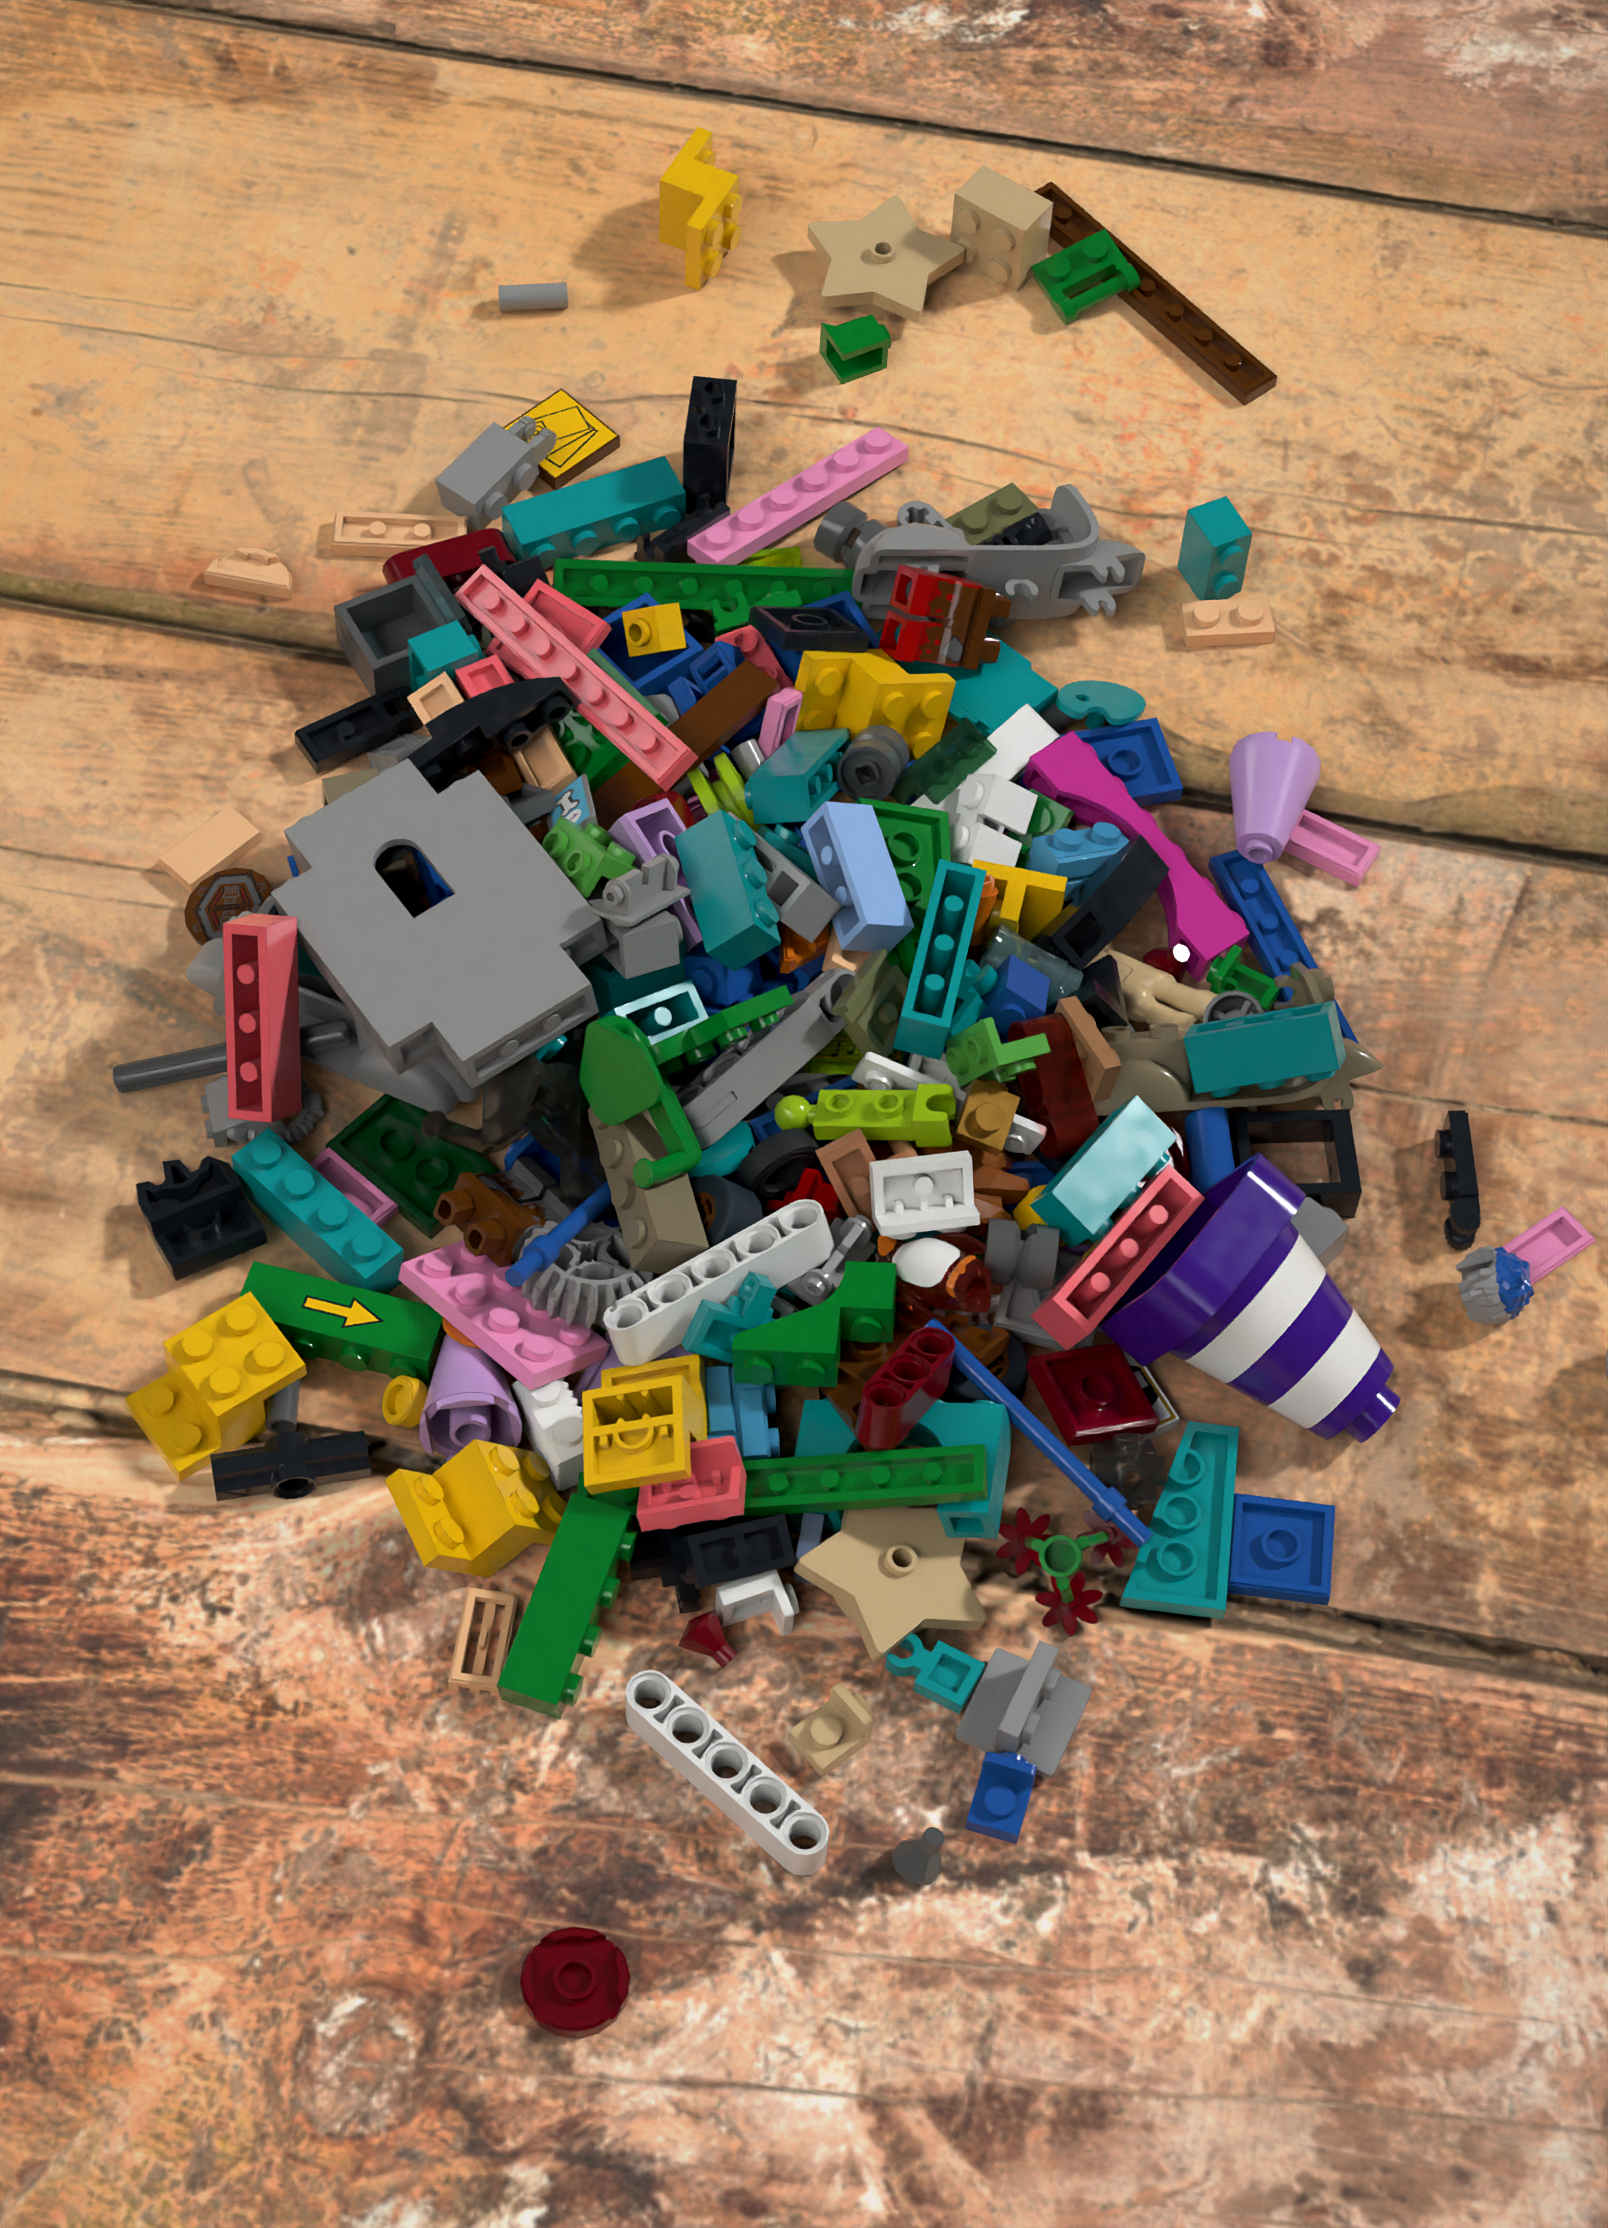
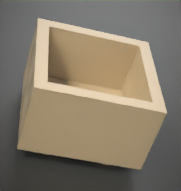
M983 165L954 194L950 241L965 247L964 264L975 268L996 282L1002 283L1018 292L1033 277L1031 266L1047 257L1053 202Z

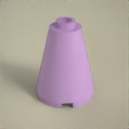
M1267 731L1250 734L1238 740L1233 747V752L1228 761L1236 847L1241 855L1249 861L1258 864L1276 860L1281 856L1319 780L1321 760L1316 751L1306 742L1293 736L1292 742L1277 739V732Z
M446 1334L419 1421V1440L425 1452L433 1457V1451L446 1456V1461L448 1462L474 1439L506 1446L514 1444L516 1448L521 1441L522 1420L504 1368L482 1349L462 1345Z

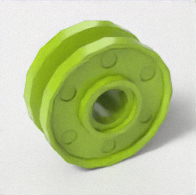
M724 752L714 757V763L720 777L714 783H711L707 776L698 768L687 773L699 801L708 816L719 809L726 813L730 811L740 820L745 821L757 833L762 824H755L753 810L747 809L744 796L746 783L741 775L737 773Z

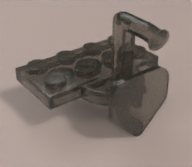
M579 1024L563 1034L567 1037V1041L562 1047V1062L556 1061L544 1064L531 1053L483 1083L482 1127L477 1130L446 1118L442 1111L434 1110L424 1118L422 1133L426 1137H435L450 1144L487 1155L504 1150L524 1134L530 1132L545 1150L560 1157V1202L578 1207L607 1181L604 1167L600 1162V1153L593 1128L589 1123L587 1110L591 1106L579 1081L586 1025ZM613 1203L600 1214L601 1216L619 1221Z

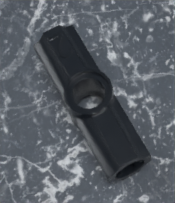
M364 1430L312 1439L304 1433L285 1432L269 1438L265 1445L261 1447L210 1454L217 1501L272 1493L273 1496L279 1499H298L311 1494L316 1490L317 1485L371 1477Z

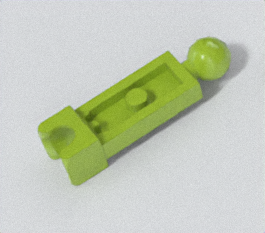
M918 1084L917 1090L820 1089L817 1105H810L804 1097L793 1094L782 1098L774 1109V1120L783 1131L794 1128L806 1129L810 1124H813L816 1140H837L860 1128L866 1140H915L917 1147L950 1146L952 1144V1137L948 1120H952L957 1116L955 1092L952 1086L948 1084Z

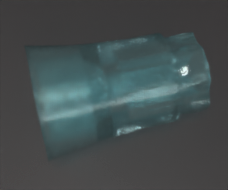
M999 923L978 965L981 970L986 964L996 970L1010 954H1013L1050 978L1046 1007L1078 990L1084 975L1081 971L1067 965L1068 961L1048 953L1025 940L1002 923Z

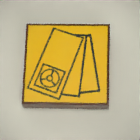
M562 388L503 427L508 430L522 416L525 417L526 415L537 423L534 436L538 435L542 429L545 430V428L556 433L557 441L554 449L538 464L540 473L538 477L554 490L559 489L620 447V436Z

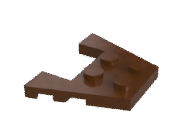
M897 1296L893 1343L842 1341L837 1387L819 1388L856 1437L855 1429L864 1385L912 1332L923 1328L930 1320L936 1318L985 1367L1010 1346V1333L996 1326H992L991 1330L987 1331L969 1325V1318L955 1313H951L948 1317L933 1314L923 1310V1303ZM857 1438V1440L866 1452L893 1450L895 1448L892 1447L888 1449H875L863 1444Z

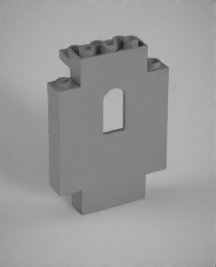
M409 758L397 765L383 770L378 776L356 789L342 794L337 800L315 813L301 818L296 824L284 830L294 860L304 873L287 880L281 887L270 892L278 914L280 916L297 917V943L398 1075L442 1050L470 1088L474 1089L599 1012L592 985L578 967L609 948L602 919L599 915L590 912V904L479 770L464 779L455 781L447 789L437 794ZM417 849L452 891L453 895L413 918L377 871Z

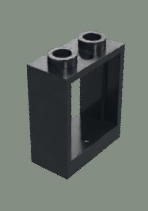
M693 376L683 441L682 487L686 492V514H691L696 510L698 496L706 491L710 495L709 505L713 511L715 505L721 501L726 505L728 504L735 454L737 380Z
M1349 1109L1233 1112L1229 1132L1235 1168L1252 1157L1250 1144L1324 1142L1330 1183H1297L1296 1185L1306 1193V1197L1312 1198L1322 1207L1334 1210L1341 1218H1355L1362 1189Z

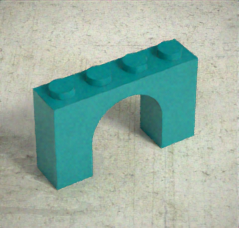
M827 1398L823 1400H804L794 1457L866 1452ZM937 1400L910 1430L908 1436L896 1446L930 1448L972 1444L985 1445L988 1452L987 1500L938 1504L937 1514L947 1537L998 1539L1014 1432L1004 1404H996L988 1400H976L972 1403H946L942 1400ZM844 1510L811 1512L824 1515L822 1533L836 1534L840 1531ZM803 1513L788 1514L796 1532L800 1533Z

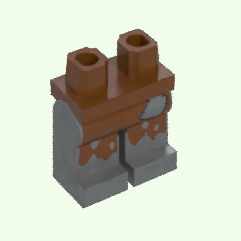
M530 1156L516 1159L512 1169L491 1175H488L486 1172L475 1174L472 1172L461 1173L453 1191L443 1192L440 1195L433 1214L444 1227L455 1225L464 1233L465 1247L475 1257L486 1255L500 1268L509 1266L512 1259L519 1260L520 1251L524 1247L525 1239L531 1236L534 1228H543L546 1221H554L559 1224L564 1216L567 1217L581 1204L562 1186L556 1187L557 1182Z

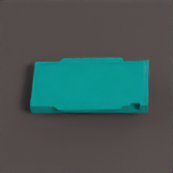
M900 624L895 631L896 643L898 641L902 624ZM883 629L876 633V636L878 637L879 641L881 639ZM988 630L986 631V635L999 639ZM1000 640L1001 648L997 662L995 664H978L977 670L916 660L914 662H907L892 658L908 674H949L956 681L947 715L982 741L989 737L1024 705L1029 704L1040 715L1056 703L1058 688L1031 669V662L1002 640Z

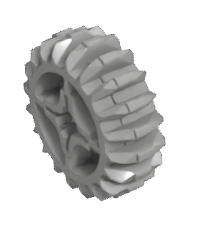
M603 1219L599 1223L591 1222L559 1251L558 1259L543 1272H535L521 1285L522 1297L532 1300L533 1309L547 1310L548 1318L551 1320L559 1317L566 1320L567 1326L575 1322L583 1324L587 1330H589L592 1324H599L604 1329H607L603 1321L606 1309L612 1306L613 1308L610 1309V1312L617 1309V1300L632 1294L633 1291L653 1281L654 1273L632 1269L628 1251L623 1242L621 1227L611 1228L606 1226ZM546 1221L543 1228H534L531 1236L525 1239L519 1259L522 1257L523 1249L532 1240L540 1235L546 1236L558 1223Z

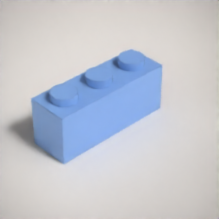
M825 801L801 827V831L820 886L842 905L831 919L841 949L875 952L885 948L889 953L914 928V924L872 805Z

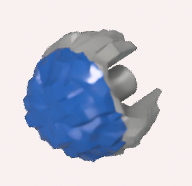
M1479 1247L1478 1250L1466 1254L1465 1259L1456 1265V1270L1462 1273L1463 1281L1458 1284L1461 1301L1467 1308L1466 1314L1472 1322L1483 1323L1484 1325H1503L1519 1316L1520 1312L1523 1311L1525 1305L1530 1303V1298L1534 1295V1289L1530 1281L1529 1262L1520 1259L1513 1253H1508L1503 1247Z

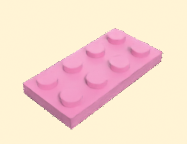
M464 1240L401 1263L398 1280L530 1391L606 1360L609 1348L607 1341L591 1328L587 1330L581 1323L573 1322L567 1326L565 1319L558 1317L551 1320L548 1318L547 1310L533 1309L532 1300L522 1297V1286L513 1287L506 1281L505 1272L513 1264L511 1263L509 1266L499 1268L486 1255L475 1257L465 1247Z

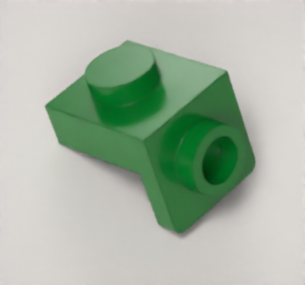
M1235 944L1225 958L1217 956L1206 977V981L1211 983L1210 991L1218 995L1225 991L1233 990L1249 993L1269 1011L1281 989L1274 985V979L1241 964L1240 959L1243 948Z

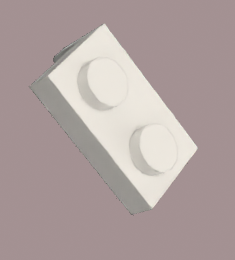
M968 1150L869 1162L872 1219L882 1236H888L892 1239H909L916 1236L917 1232L938 1230L942 1233H959L964 1231L967 1226L980 1224V1213L974 1205L972 1156Z

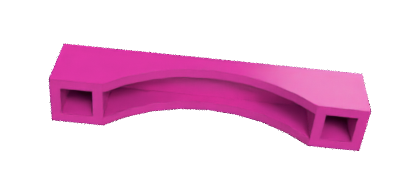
M1072 730L1030 756L1022 780L1029 789H1035L1075 811L1071 820L1087 827L1093 828L1094 824L1098 822L1114 824L1129 841L1137 834H1141L1169 867L1170 870L1155 890L1162 904L1167 924L1168 948L1172 949L1177 944H1182L1188 948L1190 957L1184 963V968L1197 983L1207 977L1209 969L1217 956L1225 958L1234 944L1244 948L1250 932L1247 930L1242 917L1223 903L1217 896L1212 883L1195 871L1188 863L1183 850L1177 844L1171 843L1157 827L1154 817L1147 810L1141 809L1128 794L1122 780L1117 776H1112L1099 761L1098 755L1091 745L1083 743Z

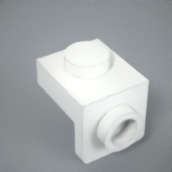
M777 1570L727 1581L722 1586L716 1587L715 1609L722 1627L771 1611L781 1636L792 1633L794 1614L799 1613V1605L791 1584L782 1585Z

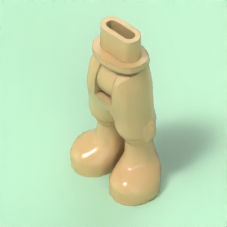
M1103 949L1087 965L1089 966L1108 954L1117 961L1128 1020L1134 1022H1144L1148 1025L1173 1023L1178 1025V1030L1187 1032L1191 1025L1203 1023V1016L1207 1005L1214 997L1218 996V994L1209 990L1194 989L1178 983L1169 973L1111 949H1106L1105 951ZM1074 969L1070 974L1073 975L1078 970ZM1158 1002L1167 1003L1179 1011H1176Z

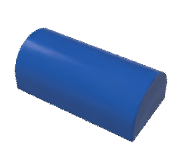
M1224 1107L1198 1109L1187 1115L1184 1120L1192 1184L1200 1194H1203L1215 1182L1235 1169L1227 1111L1224 1110Z

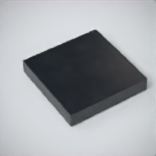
M750 607L748 623L782 650L867 652L869 643L867 633L833 608Z

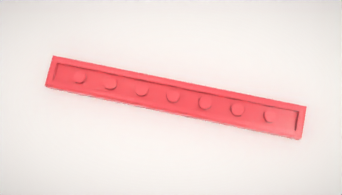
M484 563L453 595V598L540 678L559 676L578 695L582 702L574 709L665 792L699 758L687 745Z

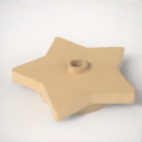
M892 196L861 220L812 222L808 224V239L829 267L821 291L822 308L851 306L869 314H897L914 323H920L929 285L964 262L965 247L919 230L898 196Z
M899 1506L844 1510L840 1531L803 1555L794 1567L796 1574L834 1597L845 1615L856 1623L868 1653L875 1662L881 1660L912 1633L915 1634L925 1628L979 1630L987 1619L985 1611L960 1566L966 1538L946 1536L937 1514V1508Z

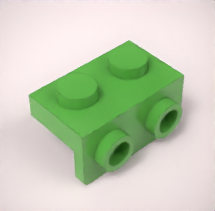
M560 816L553 829L547 833L542 842L543 849L585 899L589 897L601 876L612 880L633 869L640 870L633 864L636 855L618 843L613 842L614 836L592 822H589L586 828Z
M992 1017L981 1019L946 1040L947 1065L951 1073L956 1076L960 1088L968 1086L974 1079H990L1003 1085L1016 1080V1076L1036 1069L1034 1061L1051 1052L1045 1033L1001 1044Z

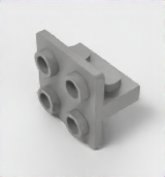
M1039 1640L1030 1661L997 1648L994 1650L957 1728L956 1739L984 1752L996 1754L999 1752L1016 1753L1024 1757L1028 1763L1037 1766V1775L1046 1779H1052L1089 1701L1092 1689L1088 1685L1062 1675L1063 1671L1055 1668L1059 1648Z

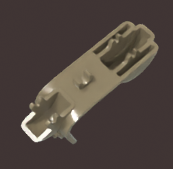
M1299 961L1289 965L1291 976L1280 975L1274 978V985L1278 988L1291 987L1293 989V996L1289 1001L1274 1003L1275 1010L1334 1000L1333 981L1331 977H1324L1321 968L1308 969ZM1152 1024L1149 1026V1031L1130 1032L1129 1027L1110 1026L1102 1028L1101 1034L1110 1048L1116 1051L1122 1064L1110 1099L1092 1102L1068 1065L1069 1073L1066 1093L1059 1101L1058 1106L1063 1111L1077 1112L1081 1116H1106L1115 1108L1137 1095L1153 1112L1224 1107V1110L1227 1111L1228 1124L1230 1123V1110L1232 1107L1244 1106V1112H1257L1256 1106L1289 1103L1305 1098H1313L1317 1103H1321L1324 1110H1334V1102L1336 1103L1341 1099V1108L1351 1111L1354 1106V1098L1349 1080L1378 1071L1383 1068V1065L1364 1046L1348 1038H1343L1346 1058L1340 1070H1335L1336 1074L1330 1078L1319 1081H1307L1305 1075L1287 1078L1288 1082L1276 1088L1259 1089L1257 1083L1239 1086L1240 1090L1228 1096L1212 1097L1210 1091L1195 1093L1183 1040L1186 1032L1178 1030L1177 1024Z

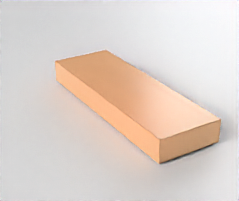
M335 511L331 543L332 555L392 557L400 552L468 534V517Z

